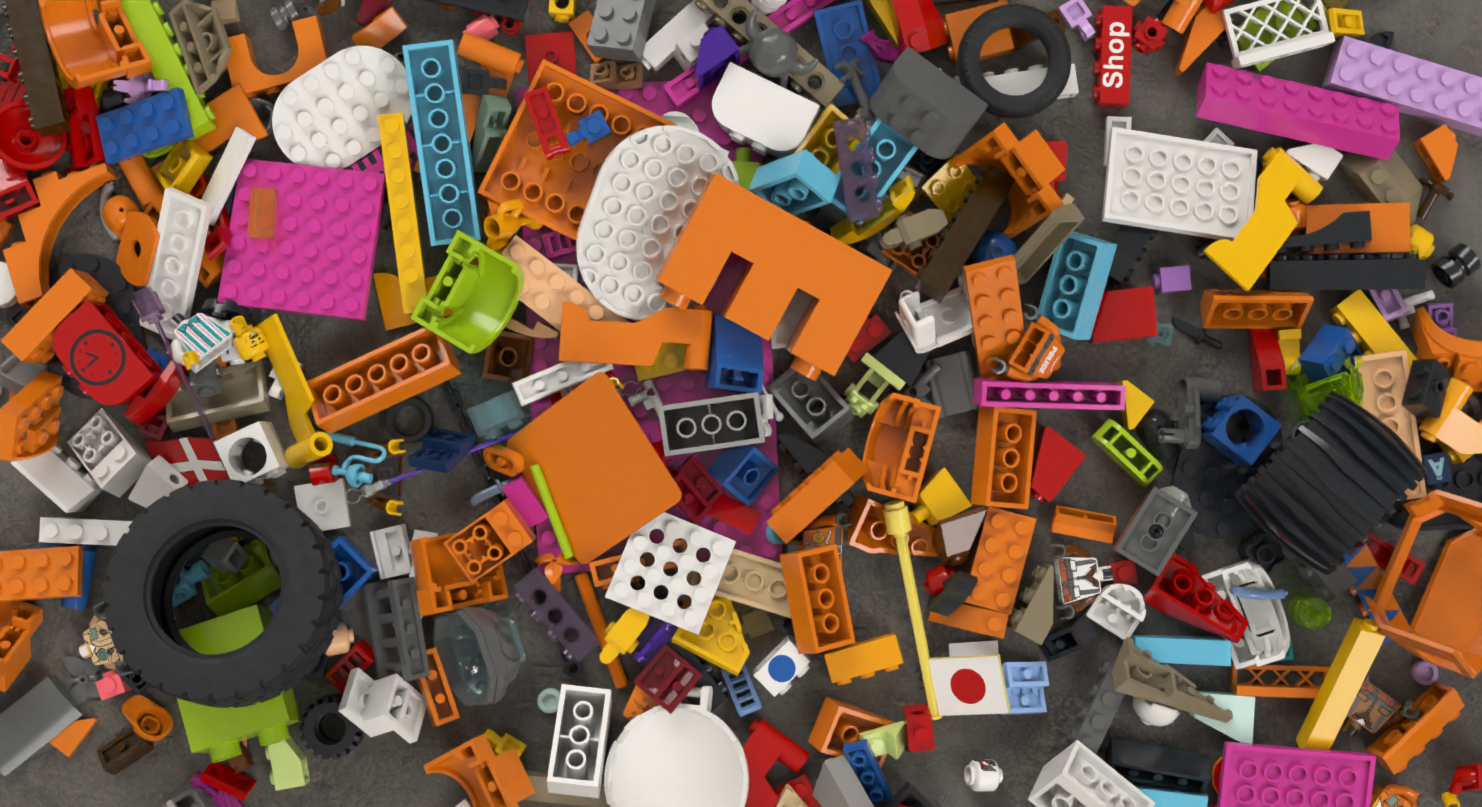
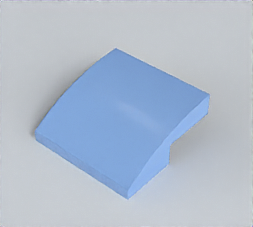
M1046 661L1003 663L1002 670L1010 712L1001 715L1041 714L1047 712L1043 688L1049 686Z

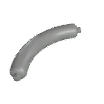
M110 181L105 183L102 189L99 211L102 224L113 240L120 241L107 227L102 217L103 205L111 198L114 190V182Z

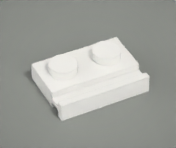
M400 524L370 532L380 579L410 573L412 557L409 554L410 546L406 525Z

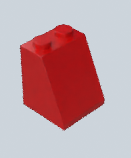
M1153 286L1105 291L1088 343L1138 340L1158 336Z

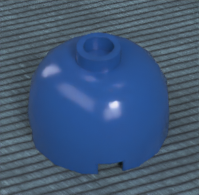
M985 232L970 255V264L1011 254L1014 256L1018 251L1017 244L1012 238L1009 239L1002 232Z

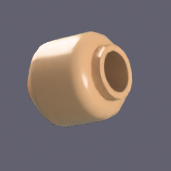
M339 622L337 630H334L332 633L334 638L325 655L333 656L347 653L350 650V644L355 643L353 629H347L344 622Z

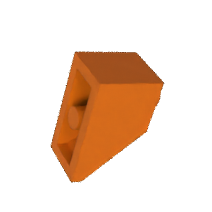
M1444 124L1412 142L1433 180L1438 183L1450 179L1458 148L1455 133Z

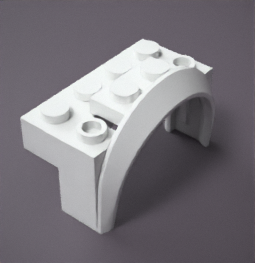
M1250 559L1201 575L1207 583L1210 581L1216 587L1214 590L1224 600H1228L1242 615L1243 612L1237 596L1229 591L1232 585L1240 586L1254 581L1255 583L1243 586L1242 588L1254 590L1276 589L1266 571ZM1239 597L1251 631L1247 625L1238 643L1231 641V657L1236 670L1254 664L1258 667L1284 659L1290 646V632L1281 600H1254ZM1274 630L1273 633L1261 637L1256 636L1258 634Z

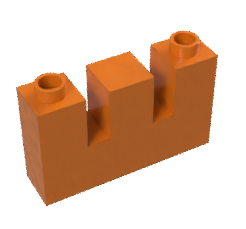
M711 173L655 279L665 285L659 297L685 311L691 299L703 305L731 252L748 260L721 314L768 341L797 288L812 295L813 297L785 349L796 355L790 368L816 381L822 370L835 376L892 270L717 173Z

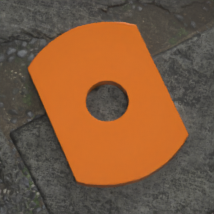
M139 211L127 213L116 262L120 266L122 275L129 283L135 286H147L160 235L151 218ZM136 241H138L141 246V253L139 257L135 253Z

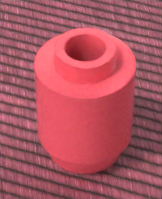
M482 14L466 26L467 29L463 31V34L469 32L489 41L499 34L496 29L500 26L492 15L487 17L486 14Z

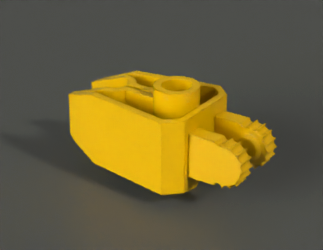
M629 608L617 623L612 621L603 632L607 635L604 640L608 643L600 652V661L608 664L613 662L620 652L623 655L627 651L632 654L640 643L637 638L648 625L651 615Z

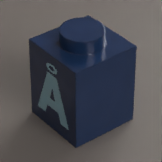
M1447 452L1421 454L1422 464L1427 470L1424 480L1425 485H1428V489L1444 487V482L1452 481Z

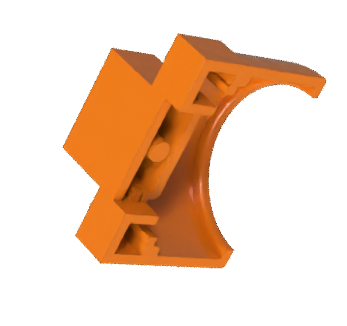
M38 0L43 28L53 56L64 78L74 89L84 88L123 76L129 79L151 72L152 61L142 41H138L121 7V0ZM93 10L99 12L98 24H96Z
M1004 122L950 161L954 169L964 165H975L988 170L990 165L1016 180L1007 195L1010 204V219L1007 227L1002 232L1009 239L1049 216L1056 208L1064 204L1049 183L1066 169L1037 129L1018 141Z
M456 533L411 540L409 546L421 616L509 598L503 564L501 563L482 576L480 582L476 580L474 583H471L444 545V542Z
M23 601L0 602V691L6 692L31 659L30 638L43 622L42 607Z
M485 733L424 765L427 775L430 773H443L455 779L467 792L473 807H519L517 802L536 793L515 748L495 756Z

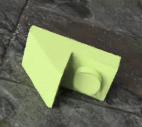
M900 721L859 733V739L868 740L875 757L888 753L893 758L898 759L907 746L905 722Z

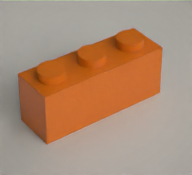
M434 647L426 650L430 676L419 678L417 682L432 726L437 727L458 719L460 716L438 651Z

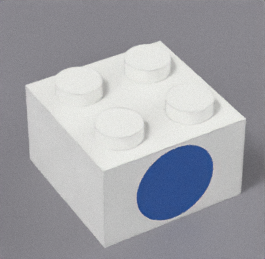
M787 635L753 669V676L774 697L778 693L782 696L792 686L791 680L796 675L800 678L808 671L810 659L807 654H798L796 643Z

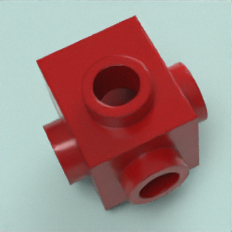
M1148 16L1143 22L1138 20L1132 28L1131 45L1137 52L1146 56L1153 50L1158 52L1167 40L1164 36L1168 30L1164 28L1162 21L1157 18Z

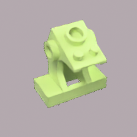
M866 353L860 360L868 368V371L857 385L851 383L844 392L846 396L844 401L851 408L852 413L861 418L866 413L871 415L879 405L876 402L877 398L888 385L896 391H900L905 385L902 379L869 353ZM867 380L878 388L870 400L859 392Z

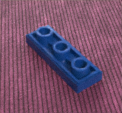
M864 739L843 744L846 758L870 801L877 803L892 799V791L868 740Z

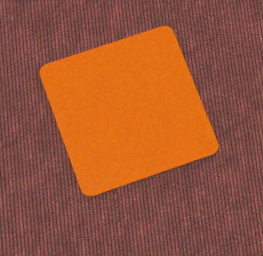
M603 372L595 373L507 440V448L522 455L524 459L522 474L544 506L530 470V466L539 463L573 554L582 564H588L680 502L682 498L680 488L609 377Z

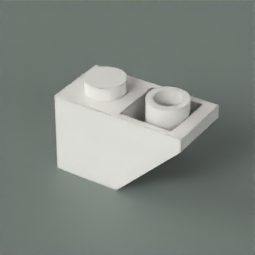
M1317 144L1291 148L1285 151L1318 183L1329 179L1344 156L1333 148Z

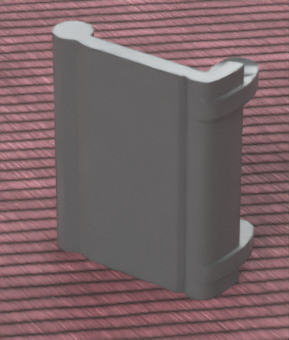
M969 350L924 361L923 363L925 371L935 362L942 367V370L928 382L931 388L930 393L933 405L942 407L939 418L979 409V405L973 403L974 378L976 377L971 361L973 360L972 355H970Z

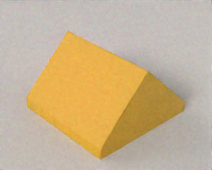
M189 139L177 142L156 172V176L164 188L173 187L189 194L213 156Z

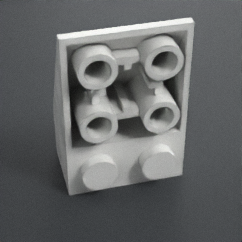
M103 408L67 442L99 487L119 498L140 478L146 465L152 461L143 447Z

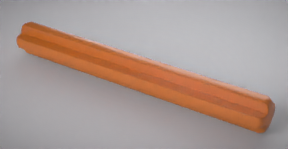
M582 572L575 576V580L601 650H603L608 643L604 640L607 635L603 633L607 628V624L588 573ZM617 656L607 666L615 688L620 689L628 685V680L619 656Z

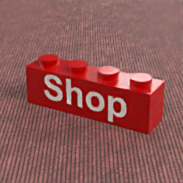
M1103 5L1098 13L1095 14L1094 27L1098 28V37L1094 38L1093 51L1097 52V61H1094L1092 69L1093 76H1096V85L1092 87V100H1095V107L1124 109L1129 105L1133 11L1131 6Z

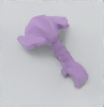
M149 73L132 77L129 81H113V84L116 85L113 86V90L127 92L131 96L123 100L127 104L149 98L154 91H168V80H155L154 76Z

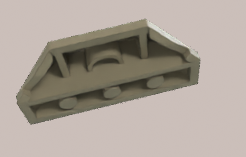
M182 0L169 12V16L196 94L202 95L219 79L228 67L232 48L217 8Z
M1395 150L1388 161L1348 151L1343 154L1344 156L1338 165L1366 201L1370 203L1410 202V226L1415 223L1423 186Z

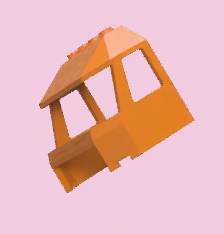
M1434 490L1427 493L1426 497L1403 504L1410 515L1373 600L1370 597H1364L1372 611L1378 628L1383 631L1386 637L1428 663L1474 679L1482 670V503L1441 490ZM1448 512L1459 516L1472 525L1474 529L1446 541L1410 625L1412 632L1408 633L1391 627L1384 610L1421 524Z

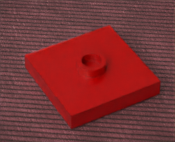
M573 31L525 35L529 85L543 59L577 75Z

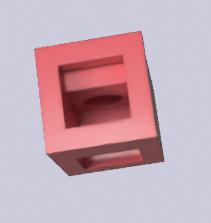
M115 670L102 674L104 679L95 682L101 700L132 690L120 678L121 676L117 675Z

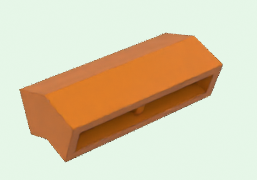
M1056 505L1049 532L1112 544L1117 527L1116 516Z

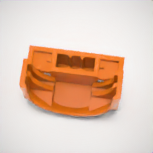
M1424 307L1417 308L1409 327L1418 348L1415 357L1418 360L1436 359L1451 372L1450 378L1453 377L1474 389L1473 392H1482V341L1467 340L1445 332L1433 322Z
M892 393L882 400L873 418L863 453L862 463L869 469L861 476L866 490L913 503L917 502L942 407L897 393Z

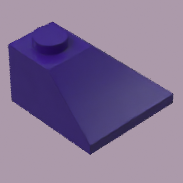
M722 25L717 28L712 27L703 34V38H701L695 71L699 91H702L721 78L730 62L737 66L740 64L739 47Z

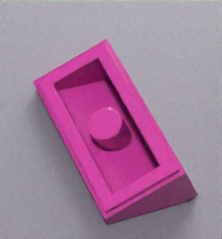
M522 474L501 487L529 527L549 518L546 509Z

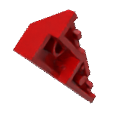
M68 83L69 88L64 89V97L72 130L68 131L70 144H66V152H70L71 166L66 167L67 174L75 171H84L96 163H106L96 116L100 115L91 86L74 89Z

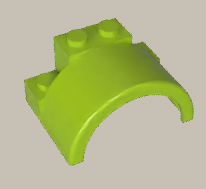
M457 230L446 250V253L449 255L427 296L421 297L410 319L467 353L475 354L488 347L499 336L512 317L522 294L524 272L518 264L486 247V244L467 233ZM476 257L478 258V266L471 262ZM445 308L453 310L454 312L445 319L443 316Z

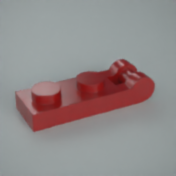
M544 86L524 93L527 107L547 161L554 159V156L563 153V155L571 153L548 87ZM557 137L559 144L550 147L548 140Z

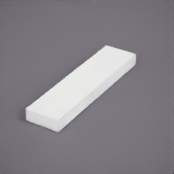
M237 126L201 200L213 205L209 222L213 226L257 138Z
M562 362L512 384L521 406H525L586 381L595 373H605L613 370L614 367L612 364Z

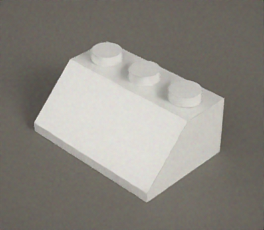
M56 444L50 451L33 459L11 462L18 471L66 513L85 511L103 490L90 473L86 474L80 469L81 465L72 457L68 458L62 453L63 449L59 444Z

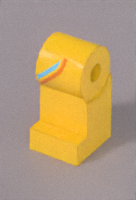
M1301 329L1277 330L1276 334L1285 362L1286 375H1298L1301 372V364L1298 360L1300 357L1299 339H1301Z

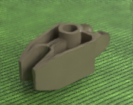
M927 209L912 216L907 213L895 219L896 223L892 230L883 234L879 244L886 251L898 246L902 250L909 249V251H913L923 246L922 242L935 237L948 224V221L942 209Z

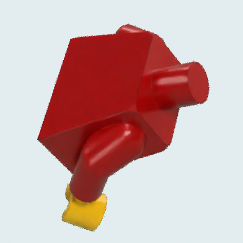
M1482 764L1456 767V772L1448 788L1449 791L1441 795L1445 807L1450 805L1460 807L1457 795H1460L1461 792L1482 793Z

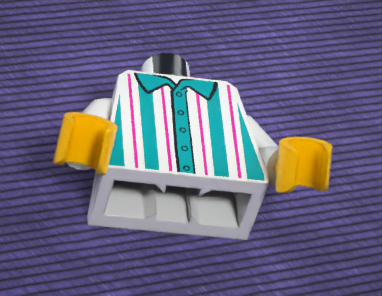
M177 313L170 320V324L175 328L171 343L173 359L176 363L184 365L187 370L192 369L193 372L197 373L232 347V333L235 332L239 336L242 334L241 328L248 327L244 317L236 316L231 320H222L210 316L207 317L203 313H197L188 320L182 313Z

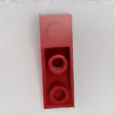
M1248 329L1253 392L1287 389L1285 362L1276 330Z

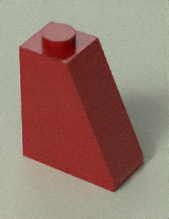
M1048 425L1043 426L1040 430L1032 463L1030 490L1032 491L1030 495L1040 503L1043 500L1051 502L1086 457L1084 453Z

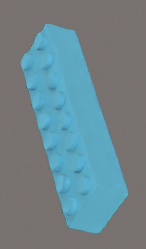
M454 40L403 45L431 246L450 244L457 230L465 232L477 240H483L456 42Z

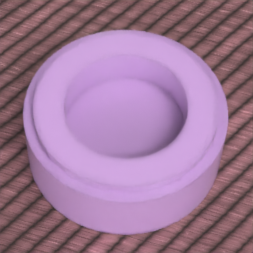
M1419 660L1413 664L1411 676L1415 682L1421 685H1431L1438 678V669L1434 664Z

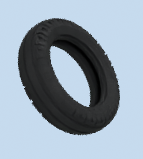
M1024 4L1001 5L981 14L965 31L957 53L958 76L962 86L988 104V107L985 109L986 112L1008 119L1025 118L1048 108L1063 92L1071 71V50L1062 28L1045 12ZM1021 28L1031 32L1042 42L1048 56V69L1043 82L1035 90L1023 95H1007L994 89L984 78L980 68V52L986 39L999 30Z

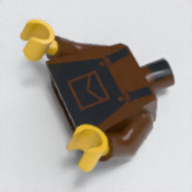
M393 439L390 442L380 443L379 445L383 446L387 452L386 458L380 463H369L359 460V464L365 466V472L373 474V480L370 484L362 482L361 486L358 487V493L367 495L365 488H363L364 486H371L386 481L387 486L372 492L373 494L363 497L365 501L377 509L397 516L402 515V513L397 512V506L404 505L403 501H397L401 500L402 480L391 484L389 479L402 475V453H405L406 450H400L399 443L403 442L404 439ZM372 448L366 452L365 457L376 459L381 456L382 452Z

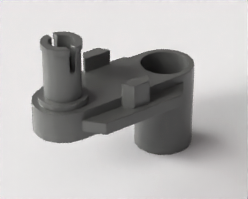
M1180 378L1177 386L1178 409H1171L1170 412L1171 421H1178L1179 429L1161 427L1158 431V436H1163V438H1158L1159 443L1179 444L1182 449L1196 450L1201 442L1200 402H1219L1222 395V384L1219 379Z

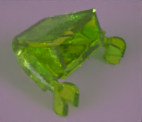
M1360 355L1355 357L1356 366L1351 364L1350 357H1347L1344 361L1345 367L1351 371V374L1345 371L1308 384V379L1304 374L1297 375L1299 384L1296 378L1290 379L1289 387L1297 390L1296 397L1305 415L1308 416L1312 411L1319 413L1318 404L1321 401L1326 402L1325 397L1331 391H1335L1362 406L1364 386L1362 373H1359L1358 368L1362 366L1363 359Z

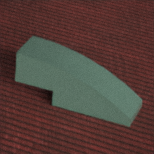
M482 96L473 141L472 163L474 172L488 171L507 133L506 125L512 107L506 96Z

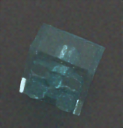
M514 390L467 409L478 437L486 438V440H492L504 435L502 432L504 429L516 430L526 425L525 420L530 419L525 406H521Z

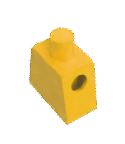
M944 467L933 473L921 486L917 502L914 503L917 508L911 511L909 516L916 525H919L926 519L933 526L939 520L954 516L971 507L972 504Z

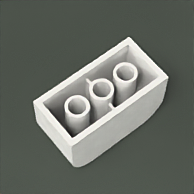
M731 62L712 99V110L720 128L729 134L732 141L743 146L746 142L753 147V151L763 156H766L767 153L778 158L791 155L803 143L809 130L820 115V105Z
M561 685L547 776L548 793L599 798L611 718L612 692L610 689Z

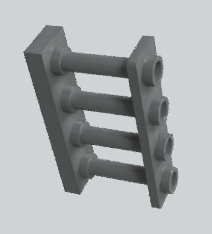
M414 577L389 581L387 584L386 581L364 584L362 588L378 679L396 673L400 677L403 674L404 681L430 676Z

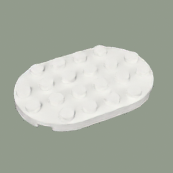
M354 46L337 52L292 81L280 93L274 105L272 115L273 132L279 147L291 161L299 165L343 169L381 146L378 115L403 112L406 124L409 121L412 111L406 69L390 53L371 46Z

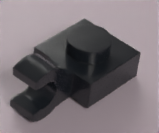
M463 68L462 94L488 95L489 88L507 90V80L505 78H489V70Z

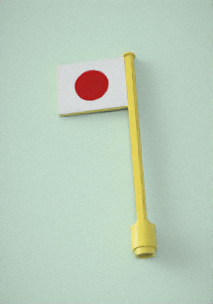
M893 500L884 503L885 509L883 514L887 534L893 535V538L896 540L928 708L932 720H939L942 716L1009 713L1010 707L1000 654L930 658L906 538L907 532L912 530L908 507L904 505V500Z

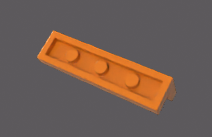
M1231 663L1230 693L1236 696L1316 698L1321 686L1313 685L1308 678L1314 672H1323L1324 681L1330 667L1265 664L1257 667L1254 664L1241 668L1247 669L1253 676L1246 683H1237V670L1234 663ZM1266 670H1271L1277 676L1270 684H1265L1259 678ZM1276 670L1284 671L1281 674H1279ZM1290 671H1296L1302 677L1294 685L1288 684L1283 678Z

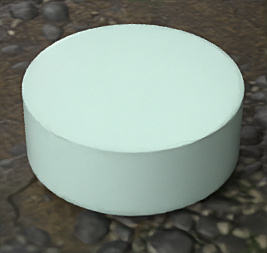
M555 688L544 689L538 696L539 708L545 713L558 711L560 692Z

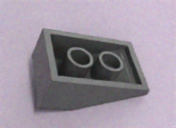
M790 368L767 386V389L816 448L854 419L851 408L821 374L814 381Z

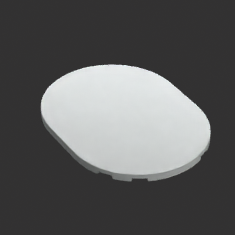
M662 125L646 128L621 141L602 164L578 228L576 256L578 267L586 286L595 298L612 312L631 320L640 321L663 308H678L659 297L665 285L655 279L711 173H717L740 186L739 177L733 163L722 148L709 137L695 130L680 126ZM691 299L686 309H691L693 305L698 303Z

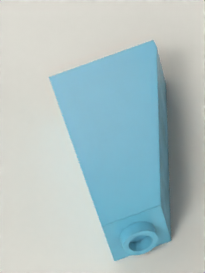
M1131 635L1130 637L1134 640L1133 645L1141 651L1146 649L1152 653L1151 658L1158 663L1231 666V641L1219 636Z

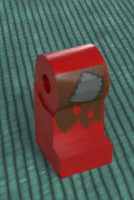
M337 454L326 455L309 466V475L313 486L334 483L341 478L340 474H332L333 466H339Z

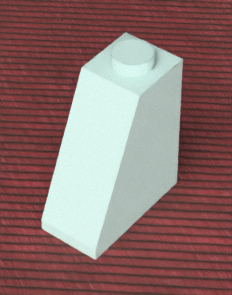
M1197 690L1205 697L1208 695L1212 696L1215 699L1213 703L1221 709H1230L1233 718L1225 723L1190 712L1188 713L1189 715L1240 743H1253L1254 696H1236L1230 692Z

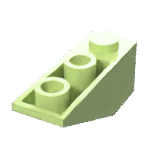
M291 737L266 746V757L271 761L272 770H270V781L272 785L275 784L276 791L305 786L310 782L307 758Z

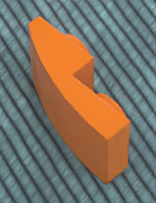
M392 6L375 17L370 24L353 34L351 39L357 46H371L380 49L406 29L408 25Z

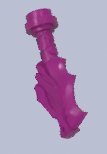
M874 30L867 34L864 33L859 39L860 43L867 45L873 58L881 63L894 64L900 56L899 48L893 47L891 40L879 39L875 35Z
M197 771L189 781L194 790L201 788L210 795L212 803L217 804L218 807H245L242 800L199 781L202 774L200 771Z

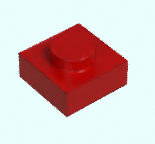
M1126 559L1108 563L1113 572L1112 584L1131 585L1138 583L1135 563L1132 560Z

